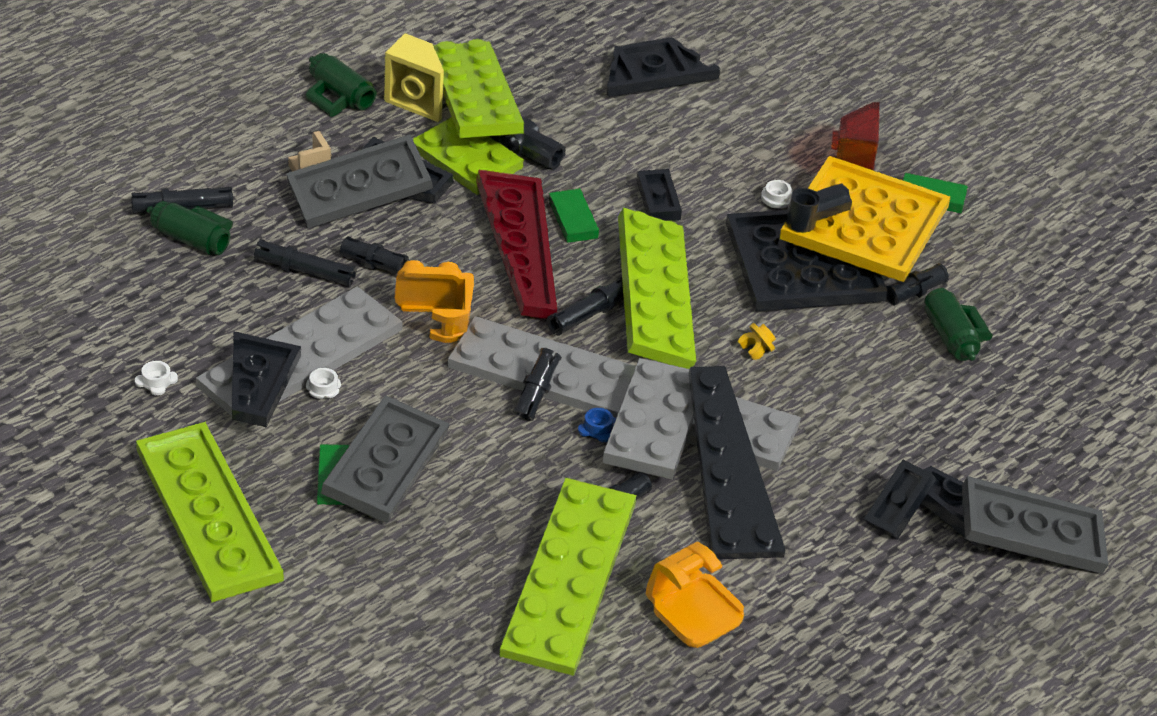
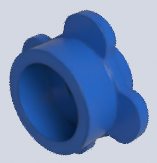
M592 408L586 412L584 423L578 426V433L581 436L596 438L600 442H608L616 418L613 417L610 411L604 408Z

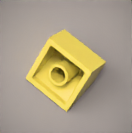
M404 33L385 52L384 101L433 121L440 122L442 120L444 70L432 43Z

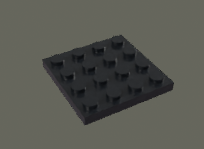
M788 210L727 214L726 226L755 311L886 301L888 291L881 274L781 240L780 232L786 222Z

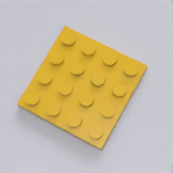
M829 156L808 188L818 191L842 183L849 189V195L852 199L851 209L816 221L815 228L805 233L790 229L785 222L781 228L780 239L904 282L946 212L950 196Z

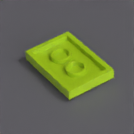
M452 117L413 139L421 157L431 164L452 173L454 180L476 195L480 194L476 184L478 170L514 174L523 168L524 159L490 136L459 138Z

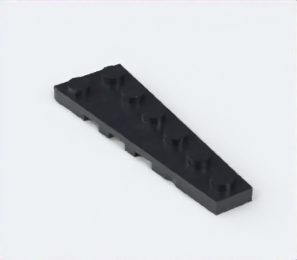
M690 367L688 375L710 550L716 555L718 560L784 558L785 546L726 367Z

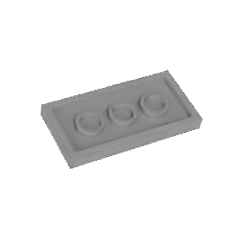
M639 358L604 450L603 463L673 480L694 420L688 375L690 369Z

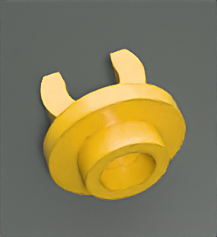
M752 323L749 326L752 332L745 333L738 339L742 349L755 344L748 351L753 360L760 359L765 353V348L770 352L775 350L772 342L776 338L764 324L758 327L755 323Z

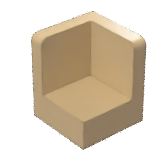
M320 131L313 132V149L301 151L298 155L288 157V166L291 171L331 159V148Z

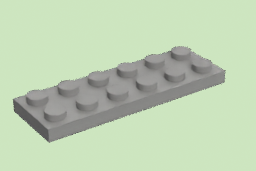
M357 286L268 336L266 339L301 346L300 360L280 401L306 387V382L312 371L318 368L335 370L400 332L403 321ZM233 357L196 377V387L231 416Z

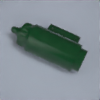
M319 53L315 57L311 56L309 58V72L317 83L307 91L305 98L327 115L333 117L342 112L348 105L354 109L366 110L374 103L377 92L373 84L338 58L326 53ZM328 90L339 99L332 103L321 94Z
M161 201L155 207L149 206L146 210L151 215V225L158 229L161 234L208 255L213 253L221 255L229 245L231 237L229 230L233 226V221L200 206L190 210L176 203Z
M945 288L934 289L925 297V312L947 350L960 361H974L981 348L980 342L989 341L993 336L975 306L960 305L954 293Z

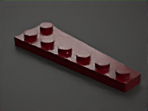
M478 170L476 184L520 314L522 316L547 319L548 316L557 312V302L542 180L536 177Z

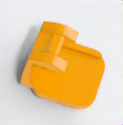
M407 261L396 275L395 302L401 307L402 311L432 312V319L441 322L442 326L441 329H430V339L443 343L460 341L463 334L468 330L474 276L472 273H462L458 265L453 262H443L438 267H424L420 261Z
M698 541L656 563L646 588V596L654 604L655 615L681 641L693 648L704 646L737 628L744 618V606L714 576L702 573L699 570L701 567H705L709 572L713 573L721 569L722 564L707 546Z

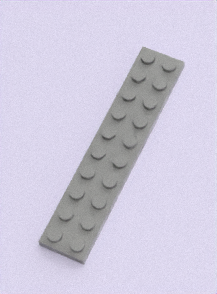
M476 316L448 358V368L523 391L525 387L523 380L526 375H530L540 349H551L554 351L553 356L555 353H558L562 358L549 384L552 387L549 393L544 394L543 398L585 411L592 408H604L610 411L615 418L618 416L636 368L634 365ZM736 397L757 464L778 471L798 430L801 417ZM693 420L686 443L697 446Z

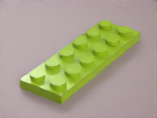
M474 39L468 43L457 44L443 41L438 43V45H433L444 70L443 95L459 138L524 134V121L490 41Z
M623 207L618 216L628 353L690 369L696 363L683 226L677 225L672 221L649 216L641 211H633Z
M206 422L136 441L137 453L211 602L284 581V571Z
M565 478L502 642L500 657L574 676L635 508L636 495Z

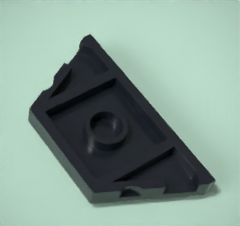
M673 37L615 46L606 95L607 97L715 80L719 79L720 67L716 64L710 67L700 61V54L684 47L681 42Z

